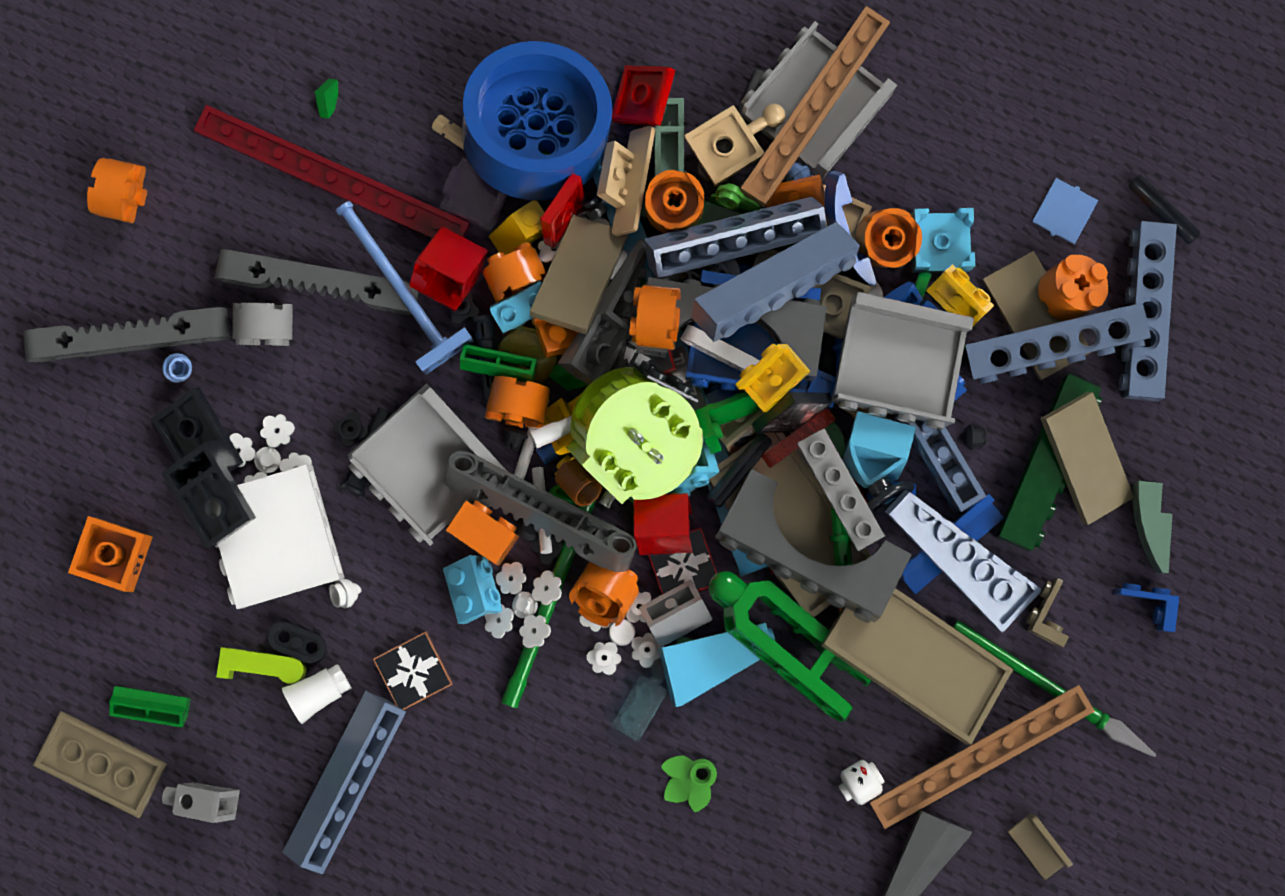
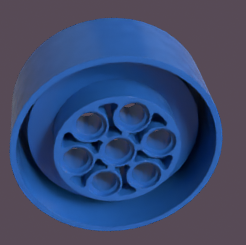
M528 41L511 44L493 52L474 69L464 91L462 142L470 165L487 184L496 190L525 200L554 199L573 173L580 176L582 186L585 185L599 169L604 159L606 143L608 142L612 119V100L608 86L599 71L585 57L558 44ZM526 102V103H529L530 105L525 106V105H522V104H520V103ZM555 107V108H558L559 110L553 111V110H550L549 108ZM508 121L512 124L504 125L501 122ZM536 126V127H539V128H541V129H540V130H533V129H531L530 127ZM559 132H568L569 135H562ZM512 146H520V147H522V149H520V150H515V149H513V148H511V147H512ZM542 151H549V152L552 153V154H550V155H545V154H542L541 152H542Z

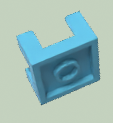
M959 208L956 213H928L929 209H914L911 215L921 228L922 244L917 255L912 258V273H920L922 271L927 273L944 272L952 264L956 268L958 267L965 272H970L975 267V252L971 253L970 227L974 223V208Z

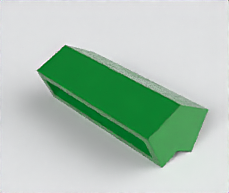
M466 344L463 346L460 356L461 370L490 376L517 378L516 381L525 383L526 381L533 382L536 377L537 359ZM470 354L495 359L496 364L468 358V356ZM502 361L529 366L530 371L502 365Z
M114 686L113 695L109 701V714L113 717L183 728L188 717L191 698Z

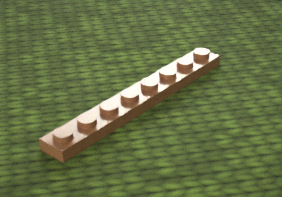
M867 6L864 8L741 187L740 191L744 195L765 207L889 26V20Z
M1077 685L870 801V804L884 829L1095 711L1080 685Z

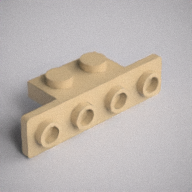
M652 126L631 131L627 149L616 141L606 143L597 196L616 208L612 227V234L616 237L634 233L638 230L655 136V128Z

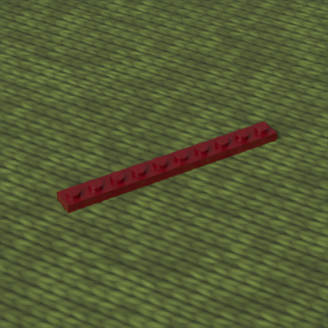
M205 105L194 128L196 134L345 201H351L354 205L430 239L434 237L440 227H445L465 237L470 226L467 221L208 105Z

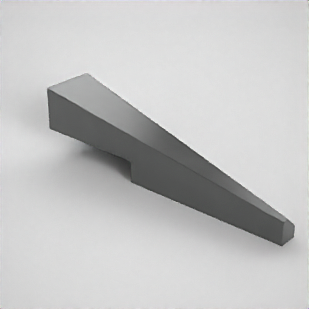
M644 239L637 241L605 290L587 334L578 332L558 362L561 367L575 378L589 385L609 371L626 367L627 361L624 360L627 342L632 340L630 321L631 317H637L636 306L633 305L635 287H640L641 279L646 277L647 272L644 269L646 261Z
M918 810L898 862L894 865L882 896H919L967 841L972 832L922 810Z

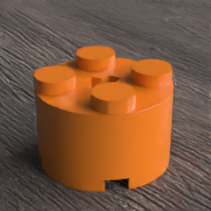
M100 158L91 174V177L96 178L94 188L88 186L87 205L90 213L133 223L136 218L138 205L144 206L147 196V190L142 189L146 174L145 166L110 158Z
M666 170L656 175L650 181L645 194V213L655 229L665 234L693 227L699 223L704 208V191L700 182L692 174ZM672 198L674 201L680 199L679 207L669 206V199Z
M889 208L873 211L863 217L857 228L856 242L860 245L858 252L868 256L873 266L880 268L901 267L907 264L919 252L922 244L921 228L912 215L905 210ZM886 234L892 236V242L885 240Z
M531 243L521 244L514 249V252L507 255L503 252L494 254L488 258L489 265L483 270V276L496 303L538 281L543 283L547 274L536 249L532 248Z
M1069 255L1050 268L1041 277L1038 286L1040 300L1046 303L1049 308L1047 311L1050 315L1060 321L1084 317L1100 307L1107 298V269L1103 264L1097 263L1087 256Z
M643 285L642 288L635 287L633 305L636 306L637 317H631L630 321L632 342L641 347L675 349L674 342L677 341L681 309L676 307L677 299L681 300L680 288Z
M495 376L491 385L484 418L500 422L504 419L506 420L505 425L522 428L523 423H525V427L535 430L543 427L550 397V388L530 381H526V383L516 381L517 378Z
M589 562L570 591L569 598L572 605L574 601L580 607L578 612L590 622L604 627H608L609 623H616L615 626H619L638 596L639 589L636 583L638 577L631 570L614 572Z

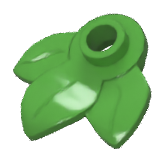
M730 183L718 186L716 193L712 194L709 199L712 204L741 214L762 209L754 200L744 196L738 186Z
M683 755L666 760L661 767L672 778L666 786L664 799L675 803L688 800L694 812H698L707 806L711 799L710 786L713 785L717 777V771L713 763L707 759L693 761ZM699 768L707 770L708 775L705 779L697 778L696 771Z

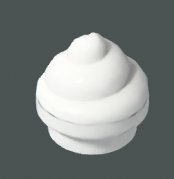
M347 579L337 580L335 584L329 587L330 599L337 608L342 607L345 609L351 607L361 592V588L357 584Z

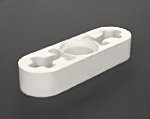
M687 325L680 338L693 348L740 372L751 364L755 366L760 361L720 339L713 342L704 331L691 325Z

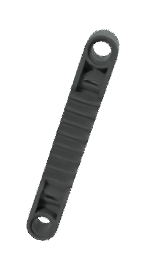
M226 249L219 250L214 275L215 280L259 289L267 288L271 285L279 288L282 284L287 290L294 286L298 292H302L305 287L309 294H313L317 290L321 296H325L328 291L332 298H336L340 293L343 300H347L351 295L355 302H359L361 299L372 309L412 315L387 278ZM262 267L265 270V274H259V277H257L254 271H258ZM403 281L417 301L419 292L410 287V282ZM377 286L381 293L375 294L374 299H372L368 294V290L373 291L374 287Z
M216 307L180 311L174 313L169 320L161 317L160 323L152 318L148 324L142 320H138L137 325L127 321L125 327L119 323H114L113 328L103 324L102 329L93 325L90 331L84 327H79L77 331L70 326L30 329L23 332L25 361L37 363L230 339L227 308ZM184 322L190 325V328L185 330V334L179 331V328L184 327ZM69 336L73 338V342L68 343V347L63 345V342L68 341Z
M457 451L450 455L445 483L451 490L472 501L477 500L484 506L492 504L495 510L501 507L504 515L512 513L516 521L522 518L525 526H528L530 523L534 524L535 531L538 532L540 529H543L545 536L555 535L556 542L558 543L562 539L565 540L566 547L570 548L573 546L578 555L602 568L614 572H624L630 568L637 547L635 539L630 534L470 452Z

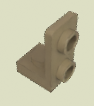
M1053 578L1052 582L1047 580L1041 589L1042 591L1039 596L1043 599L1039 607H1033L1026 619V623L1030 624L1027 631L1057 647H1064L1069 636L1062 633L1064 628L1048 620L1046 624L1042 623L1063 583L1062 579Z

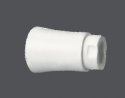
M337 664L328 670L325 668L304 680L283 687L282 691L295 716L303 724L315 713L342 697L341 694L352 688Z

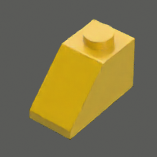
M532 200L512 213L488 237L499 253L503 252L507 255L514 252V249L519 245L533 243L543 236L540 218L545 212L537 200Z

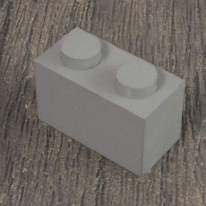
M692 580L639 607L660 648L713 620Z

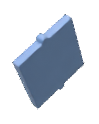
M1055 178L1032 223L1049 231L1051 236L1057 235L1075 245L1098 200L1080 191L1079 186L1074 188Z

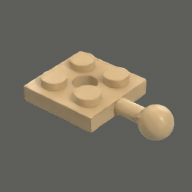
M769 104L764 108L761 117L746 125L733 105L684 135V139L716 187L762 158L765 153L753 135L767 126H780L786 117L785 110L779 104ZM721 139H728L731 141L733 148L728 153H721L717 150L716 143Z

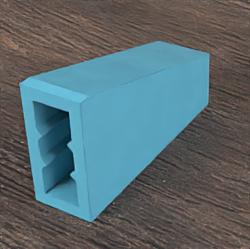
M766 623L756 625L775 641L771 628H767ZM728 632L659 648L672 707L686 704L760 660Z

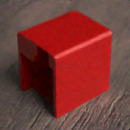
M440 227L416 259L409 285L416 291L456 311L478 281L488 250L445 227Z
M688 493L664 494L652 499L634 500V538L640 555L693 553L689 514H692V508Z

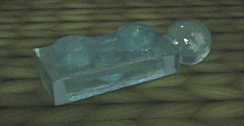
M661 658L653 661L651 665V678L643 674L640 675L611 725L635 741L640 740L668 692V689L660 685L662 681H666L668 676L665 661H662Z

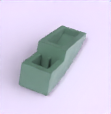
M668 98L661 126H655V176L666 170L684 172V98Z
M1137 481L1133 483L1134 498L1132 502L1139 539L1155 573L1166 574L1169 573L1173 514L1161 513L1163 483Z

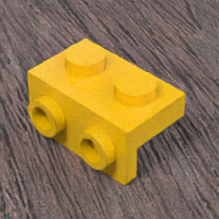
M952 264L926 291L947 312L974 318V326L994 305L990 302L991 299L984 290L977 289L969 281L970 278L964 270L956 268Z
M772 344L767 347L761 354L762 359L755 366L751 364L745 368L739 375L741 379L735 384L739 390L744 389L763 412H768L811 372L788 344Z

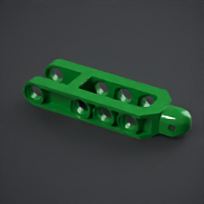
M723 571L716 573L709 582V594L715 602L724 608L725 630L834 720L844 722L852 711V706L824 683L820 676L831 662L840 671L845 670L856 680L862 682L863 686H869L872 680L822 647L821 643L829 630L771 581L746 584L732 572ZM757 598L772 609L770 611L772 614L779 615L794 628L793 631L796 634L801 633L816 646L815 650L820 653V656L810 670L749 620L748 611Z

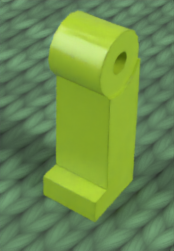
M221 647L216 677L232 679L234 671L275 676L285 683L292 684L304 679L307 668L303 661L294 657Z

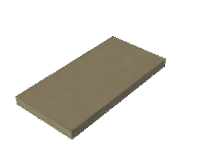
M764 433L773 442L753 467V470L778 483L774 493L773 511L779 530L788 543L805 557L822 564L834 566L833 541H830L829 535H832L830 508H833L817 479L783 433ZM752 441L718 464L719 473L709 479V484L712 488L717 485ZM746 477L724 503L728 511ZM851 541L852 564L860 563L872 556L866 547L857 551ZM775 574L791 598L811 616L815 617L831 605L827 601V597L818 592L816 594L809 593L800 587L801 583L794 579H783Z
M896 588L882 616L875 623L872 621L869 623L861 621L853 615L854 612L843 607L821 646L964 744L971 745L1013 669Z

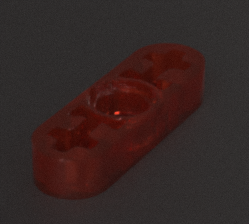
M826 408L767 451L761 458L771 469L799 448L798 442L827 428L836 421V418Z

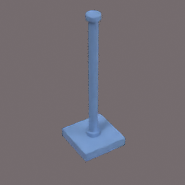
M348 201L336 209L337 214L345 218L433 344L431 346L433 350L415 361L422 372L427 375L463 350L464 344L470 345L474 341L465 327L448 339L446 337L442 338L352 208L354 206L351 201Z

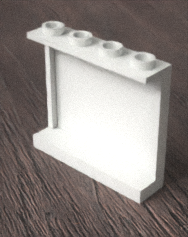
M303 465L237 485L256 518L215 546L220 549L222 559L219 560L222 574L228 577L230 587L227 588V593L231 604L236 605V609H242L345 578L312 465ZM214 500L211 509L216 516H219L221 506Z

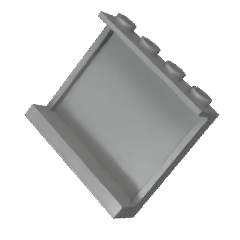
M816 21L809 29L805 26L801 29L794 39L797 42L791 50L788 47L784 49L777 59L779 63L774 70L769 68L759 80L761 86L756 92L751 89L741 102L744 105L741 117L749 123L761 117L764 108L769 104H779L783 107L786 114L784 122L778 127L767 126L761 130L772 141H774L837 49L834 44L816 31L819 24ZM861 66L797 161H800L804 166L807 165L811 172L815 175L820 174L821 179H823L892 96L897 84L889 78L885 83H882Z
M857 292L851 297L831 401L840 403L839 407L846 410L856 411L857 407L869 409L868 414L886 417L887 413L897 415V420L901 422L915 423V420L927 422V427L943 430L944 426L954 424L955 419L951 418L964 344L967 332L972 330L974 318Z
M425 384L347 455L352 462L348 466L359 479L365 476L372 484L368 487L370 491L380 501L385 497L392 505L389 511L400 522L405 519L412 526L408 531L419 543L425 540L430 546L433 544L431 539L454 519L465 501L473 502L451 490L445 483L450 455L457 451H467L506 470L428 384Z
M822 429L798 442L799 448L795 449L821 485L857 551L885 536L826 430Z

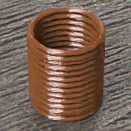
M577 459L568 460L563 463L556 472V483L578 506L590 505L599 497L602 485Z

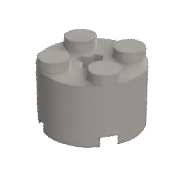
M233 303V339H236V345H260V340H265V345L289 346V340H292L293 304Z

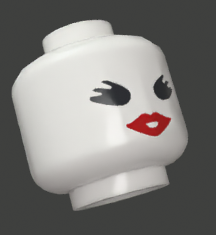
M859 760L841 772L840 778L843 783L838 787L847 801L853 799L858 805H863L882 793L881 784L885 783L873 762L868 764L865 760Z

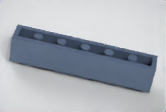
M835 222L697 297L694 300L691 318L713 342L722 337H730L740 327L755 323L765 313L780 309L785 302L792 298H799L817 284L822 285L828 282L833 275L851 269L856 263L860 245L838 222Z
M365 691L282 852L298 866L320 874L324 873L406 711L389 700Z

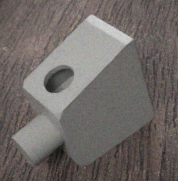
M199 783L178 784L177 788L167 786L163 792L162 802L165 805L173 806V815L217 823L235 820L240 790Z

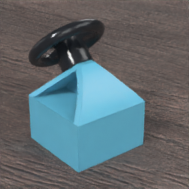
M857 411L842 461L851 477L861 486L867 488L873 497L867 505L875 517L884 513L905 490L911 493L914 490V483L911 481H903L895 485L892 484V481L899 479L905 467L916 427Z

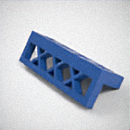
M987 494V497L972 505L952 522L976 541L1004 518L992 504L995 500L990 494ZM920 550L908 561L900 579L915 595L942 571Z

